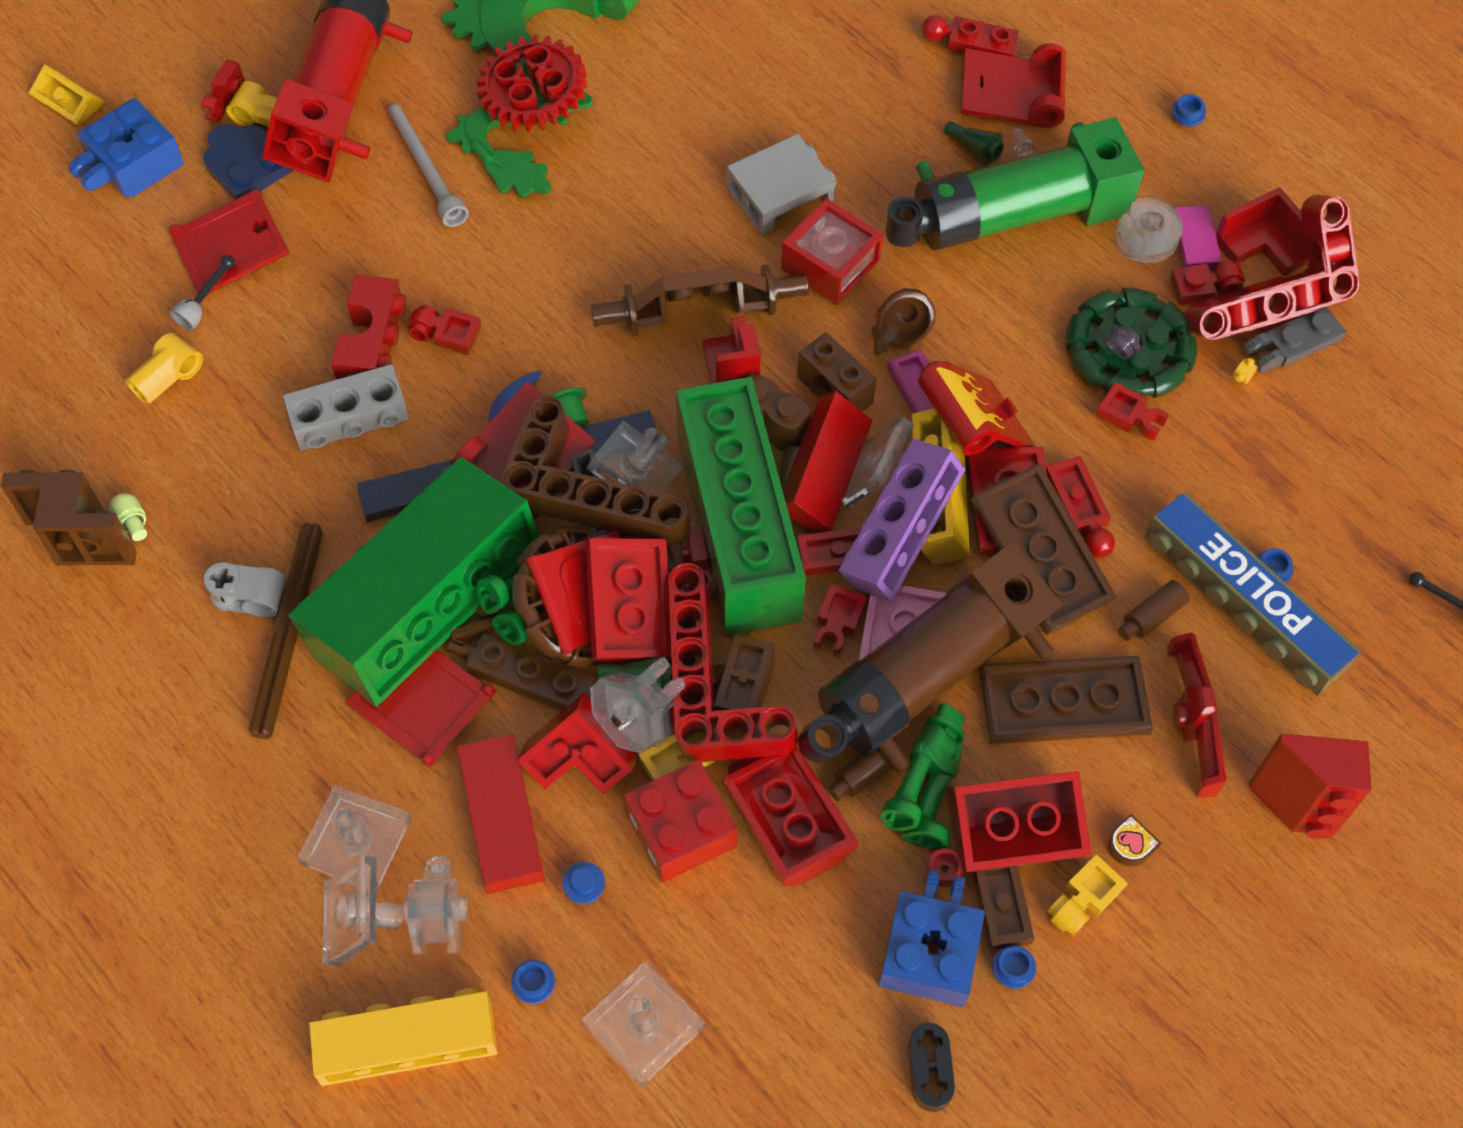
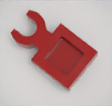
M226 59L212 80L213 90L210 94H206L201 102V107L209 109L205 115L207 120L217 123L221 121L225 108L245 81L239 62Z
M1114 383L1096 413V416L1128 433L1134 425L1139 428L1144 437L1150 440H1155L1160 430L1150 422H1156L1164 427L1169 415L1158 408H1146L1148 398L1118 383Z
M830 584L817 616V623L824 626L820 627L815 633L814 649L819 650L823 640L831 639L836 643L833 655L838 657L844 647L845 638L843 632L854 636L866 607L868 596Z

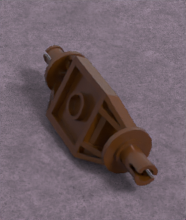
M767 264L761 266V275L733 266L665 276L636 296H633L631 285L628 284L624 285L625 296H622V300L590 304L593 326L598 327L599 325L626 322V325L630 327L631 335H638V328L668 323L665 296H669V302L691 299L690 297L694 296L693 292L704 291L705 297L726 294L727 291H730L729 287L732 290L736 314L766 309L768 315H775L778 299L808 296V281L805 273L774 278ZM743 290L763 295V301L744 304ZM656 300L659 316L639 319L638 311Z

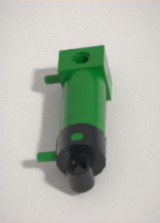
M1117 117L1086 125L1083 122L1073 124L1066 147L966 172L959 171L935 177L929 162L921 161L916 165L921 181L916 185L915 199L899 197L889 204L885 228L886 238L895 246L909 247L919 240L920 234H923L928 246L933 251L974 241L979 237L1079 212L1086 226L1125 217L1132 213L1145 169Z

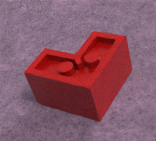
M1280 187L1222 216L1216 232L1218 246L1229 260L1235 261L1236 264L1263 252L1279 272L1286 276L1310 263L1307 240L1303 236L1301 210Z
M745 316L731 318L730 335L703 340V350L711 384L746 378L750 373L760 375L761 352L754 325H747Z
M582 693L526 741L517 762L544 789H547L575 765L604 794L633 770L639 749L585 693Z

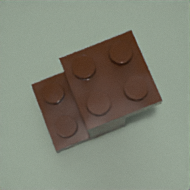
M23 470L19 473H3L1 488L25 525H33V529L57 566L135 565L137 551L116 513L104 511L83 472L61 470L59 472L38 473L32 470Z

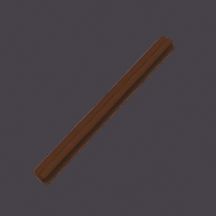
M304 523L300 527L249 726V732L255 738L269 739L273 735L298 631L291 621L289 614L308 595L323 535L321 527L317 524Z

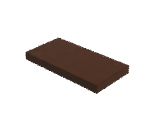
M1040 463L971 498V503L997 549L1000 551L1014 541L1063 604L1062 607L1040 623L1046 635L1117 598Z
M1139 656L981 665L980 675L990 744L1148 735L1153 730Z

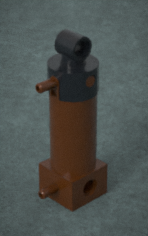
M1012 541L949 589L944 597L866 657L854 662L820 688L818 698L824 715L810 722L800 732L798 745L801 753L808 760L820 763L841 753L847 744L863 755H871L877 749H880L898 773L904 772L910 767L911 762L893 740V737L909 726V722L994 654L1022 637L1025 638L1040 659H1045L1052 654L1053 648L1036 626L1062 607L1063 604L1014 541ZM816 730L825 731L829 735L831 740L829 749L823 748L817 743L815 738Z

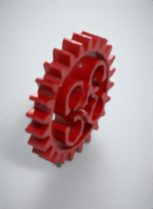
M533 35L531 42H526L522 36L519 37L518 45L507 41V49L505 51L496 47L495 53L497 57L486 56L487 66L479 67L481 77L476 78L478 86L476 91L483 111L489 113L492 121L499 119L501 127L511 122L513 131H516L521 124L525 125L527 132L531 131L533 124H538L541 130L545 129V122L550 121L555 126L558 125L557 117L559 115L567 119L570 117L568 108L578 110L577 99H585L584 89L588 88L585 65L582 64L580 54L574 53L572 45L564 48L562 39L552 44L551 38L548 35L542 42H538L537 35ZM523 57L525 58L529 78L525 77L523 68L519 64ZM534 87L539 89L540 96L544 102L548 101L547 94L550 103H545L540 109Z

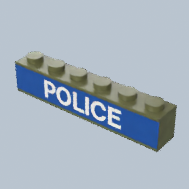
M1186 492L1152 518L1145 535L1152 547L1157 552L1165 554L1176 564L1178 570L1185 578L1193 580L1203 589L1213 604L1221 606L1231 615L1242 631L1250 633L1258 640L1271 658L1280 661L1294 674L1295 679L1300 685L1310 689L1319 696L1350 669L1361 651Z

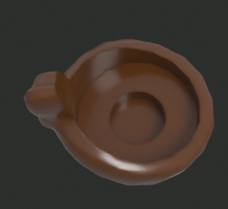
M903 288L892 293L876 312V325L872 328L874 353L876 355L885 353L888 345L909 347L918 343L929 334L935 323L936 311L933 302L926 293L918 289Z

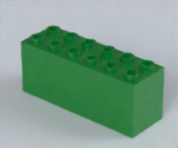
M752 377L676 390L677 440L697 523L702 525L708 555V566L713 576L715 598L725 637L802 622L806 576Z
M460 457L450 467L446 468L422 493L416 495L412 502L396 517L389 520L384 528L365 545L361 546L337 571L331 573L323 584L306 599L302 600L289 614L291 621L313 659L377 707L451 636V632L456 627L459 628L477 611L480 603L476 592V584L480 579L494 574L500 576L503 580H507L518 572L520 567L517 561L520 555L539 536L528 502L463 457Z

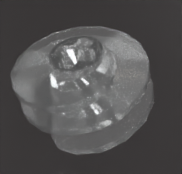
M1150 197L1138 199L1130 205L1129 210L1119 219L1115 232V243L1120 252L1129 259L1141 263H1156L1165 260L1175 252L1179 239L1182 236L1183 224L1180 215L1171 205L1162 200Z

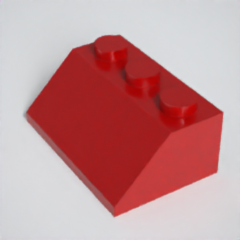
M1281 733L1249 781V790L1292 832L1306 833L1308 837L1315 839L1334 836L1372 790L1368 741Z
M1079 771L946 787L952 830L965 872L1092 856Z

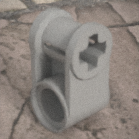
M219 562L209 567L205 572L204 584L210 592L213 605L217 609L246 613L262 618H271L277 615L286 581L285 575L280 571L268 567H250Z

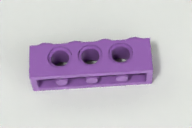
M913 439L906 452L901 455L896 470L888 484L883 487L879 500L870 516L863 522L857 539L851 549L845 554L842 565L838 570L855 589L892 602L966 470L952 450Z

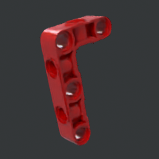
M1317 194L1308 197L1301 208L1303 236L1307 240L1310 261L1308 268L1303 273L1287 278L1276 277L1243 287L1237 293L1223 297L1213 296V298L1190 305L1184 313L1188 321L1190 333L1210 340L1220 339L1307 314L1322 307L1352 298L1359 288V274L1348 203L1343 198L1337 196ZM1327 206L1326 216L1323 217V211ZM1337 277V283H1336L1335 287L1333 288V282H1334L1335 278ZM1273 295V303L1269 307V300ZM1208 314L1209 321L1204 328L1203 321L1206 315Z

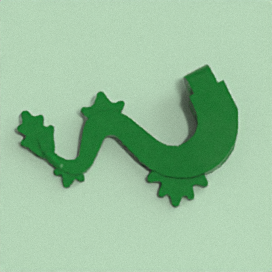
M454 0V5L457 9L443 13L441 19L444 24L455 26L451 31L453 38L459 39L472 35L470 41L472 50L477 51L488 46L496 55L495 48L497 47L505 51L507 49V41L518 45L519 37L522 36L526 42H531L532 37L527 33L526 23L534 14L545 9L563 8L577 11L594 19L603 15L614 20H623L640 0ZM523 57L519 64L523 68L525 77L529 78L525 58ZM534 87L540 109L545 103H550L547 94L548 101L544 102L540 96L539 89ZM584 92L585 99H577L578 110L593 105L592 97ZM482 107L474 111L469 117L460 115L457 118L459 126L446 133L445 136L448 142L462 144V150L466 154L472 151L484 163L487 173L496 183L500 193H506L510 188H515L520 198H526L533 192L540 194L551 192V184L545 178L548 173L547 165L543 163L533 164L532 162L535 157L532 151L493 150L487 141V135L493 127L501 125L499 119L492 121L489 113L484 112ZM568 108V112H569V113H571L572 111L576 110V109ZM560 115L557 117L558 124L565 125L568 122L567 118Z

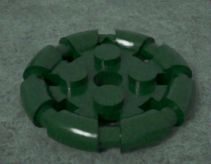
M1122 288L1121 292L1111 293L1110 290L1100 292L1085 300L1078 308L1079 313L1072 315L1068 323L1065 337L1066 349L1071 351L1070 361L1074 369L1091 386L1096 384L1105 389V394L1109 392L1114 383H1118L1143 396L1152 395L1153 398L1160 397L1181 385L1185 381V374L1191 372L1195 365L1197 339L1191 335L1184 313L1172 302L1169 301L1166 304L1157 299V294L1150 291ZM1122 306V308H1120L1115 314L1113 307ZM1150 311L1159 317L1155 321L1146 316V314ZM1090 322L1099 326L1098 329L1092 327ZM1168 338H1177L1176 342L1168 343ZM1132 341L1140 349L1128 350L1122 345V342ZM1095 348L1096 353H1091V351L1087 349ZM1163 362H1165L1166 364H1168V365H1170V366L1165 367V366H1163L1162 364H1163ZM1104 371H1107L1108 373H1110V374H1112V375H1114V376L1112 377V376L1108 375L1107 373H1105ZM1146 374V381L1141 382L1140 379L1136 377L1139 375Z

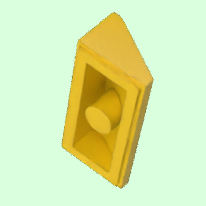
M46 64L43 65L29 91L30 95L78 126L98 111L106 102L70 77Z

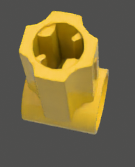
M244 81L226 107V113L232 121L242 127L254 125V123L269 127L271 113L277 97L268 95L267 91L255 82Z
M168 333L156 342L152 352L153 356L124 381L144 404H150L177 379L188 380L195 376L203 364V355L177 334Z

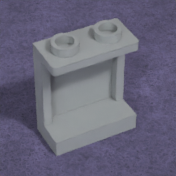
M799 134L727 166V190L762 236L774 231L775 217L818 197H821L823 201L826 198L831 202L834 200L836 178L831 169L823 166L813 146L807 145Z

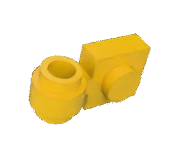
M1096 854L1066 885V888L1074 896L1070 899L1063 894L1049 908L1047 913L1053 917L1051 922L1062 933L1067 931L1073 936L1090 918L1084 912L1086 908L1098 917L1125 889L1128 883Z

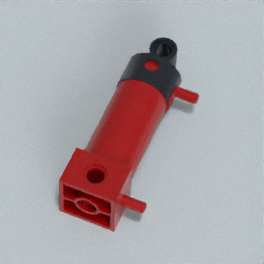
M387 0L321 1L314 19V26L292 80L285 79L272 110L262 159L330 183L342 151L362 159L368 158L369 146L346 138L352 110L376 49L378 50L383 35L408 44L413 34L409 29L388 22L390 6Z

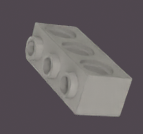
M393 364L283 395L300 451L320 448L330 442L344 438H355L365 432L382 427H393L400 422L409 420Z

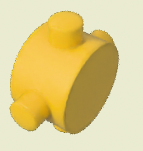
M1252 358L1243 359L1235 370L1233 378L1237 382L1246 385L1256 372L1258 366L1255 365Z

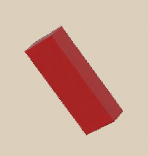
M837 391L819 397L783 488L789 517L811 534L832 531L873 421Z
M514 734L457 746L483 882L487 894L545 881L521 765L517 762L519 755Z

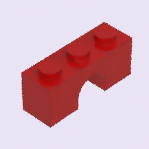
M364 275L354 276L347 306L353 325L368 327V329L357 335L339 334L331 362L336 380L392 364L390 350L392 345L396 346L398 343L399 316H404L406 311V295L401 294L398 279Z

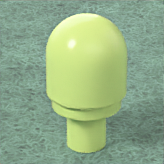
M128 493L118 494L113 497L109 504V513H116L126 533H130L133 540L140 541L147 536V531L144 527L146 514L138 499Z

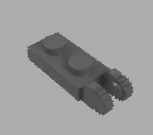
M1325 306L1266 333L1257 335L1244 344L1243 351L1248 356H1251L1269 348L1271 352L1264 355L1256 363L1257 369L1264 373L1281 365L1285 367L1336 344L1344 339L1347 332Z

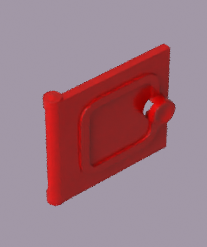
M258 189L182 226L173 224L169 227V232L197 293L202 290L221 266V258L225 255H230L234 258L235 266L225 271L209 293L290 254ZM256 224H258L259 227H258L257 231L255 232V231H254L255 226H256Z
M618 530L593 537L621 539ZM587 540L541 555H531L526 559L556 634L562 655L570 654L575 648L591 643L585 542Z
M436 650L377 707L367 701L358 691H355L345 704L417 757L423 765L431 767L496 693V690L488 683L483 684Z

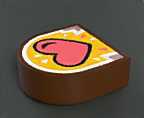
M1132 814L1113 830L1108 842L1112 857L1117 862L1126 866H1137L1143 863L1161 845V842Z

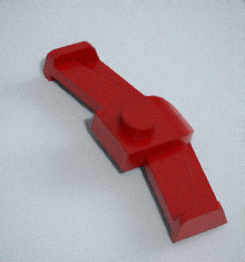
M1190 632L1173 637L1167 647L1168 655L1176 657L1185 687L1178 703L1174 705V721L1178 728H1182L1184 741H1197L1202 778L1196 789L1197 797H1215L1226 782L1217 704L1196 636Z

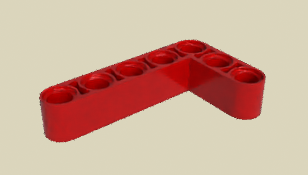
M693 563L677 565L669 574L668 584L674 726L676 739L682 754L692 762L698 759L701 762L779 756L790 753L798 744L799 735L794 715L789 709L783 706H767L715 711L709 592L703 571L699 566ZM686 584H697L696 588L692 591H681V588ZM694 619L700 621L698 625H696L693 628L688 629L682 627V625L688 620ZM692 656L702 658L694 666H685L683 664L686 659ZM692 694L704 696L697 704L685 703L687 697ZM777 725H784L789 728L787 733L779 737L772 736L768 732ZM740 728L747 731L742 739L731 740L727 738L728 734L734 729ZM702 732L706 734L699 743L691 744L686 742L692 733Z

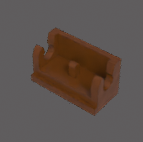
M735 635L714 703V709L721 711L762 707L775 663L774 643Z

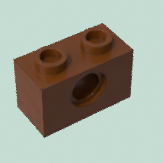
M827 332L799 351L797 378L818 397L837 391L860 411H864L874 403L877 378Z

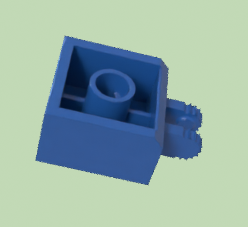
M134 97L76 133L84 153L71 161L68 171L74 177L82 178L80 181L86 190L94 191V189L111 181L124 196L134 197L182 167L184 162L174 136Z
M929 870L923 896L904 891L899 892L879 987L964 1007L970 993L985 911L960 905L965 878L955 876L954 881L951 883L950 902L934 899V894L939 884V872ZM927 943L937 945L939 949L936 955L928 953Z

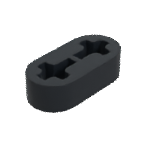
M924 1023L914 1029L909 1039L908 1052L912 1091L916 1103L926 1111L937 1112L947 1107L954 1095L955 1083L948 1034L941 1026L935 1023ZM924 1035H931L932 1042L940 1043V1046L936 1047L933 1054L934 1062H928L926 1049L917 1046V1044L922 1043ZM929 1072H935L937 1086L945 1087L946 1090L940 1093L938 1100H932L929 1092L922 1091V1088L927 1087L929 1082Z

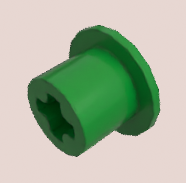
M570 388L551 395L560 400L565 415L579 427L589 424V419L582 402L587 397L586 389Z

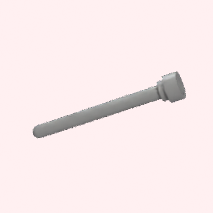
M398 104L390 105L388 108L390 117L439 200L437 212L442 222L447 227L461 225L469 216L466 205L461 198L449 192L402 108Z

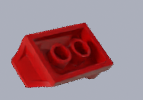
M797 745L788 754L744 758L728 767V774L722 778V783L770 862L774 877L784 887L802 884L841 863L858 847L857 838Z

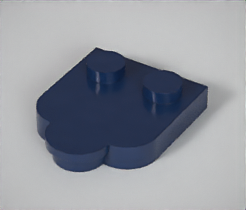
M224 124L215 127L208 135L210 147L206 150L203 157L207 171L235 200L256 189L260 192L293 171L292 169L262 159L267 133L258 126L248 125L239 129L234 125Z

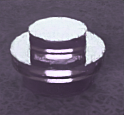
M1114 325L1109 330L1110 335L1106 338V343L1118 357L1127 360L1131 355L1136 356L1141 351L1139 345L1140 338L1130 327Z

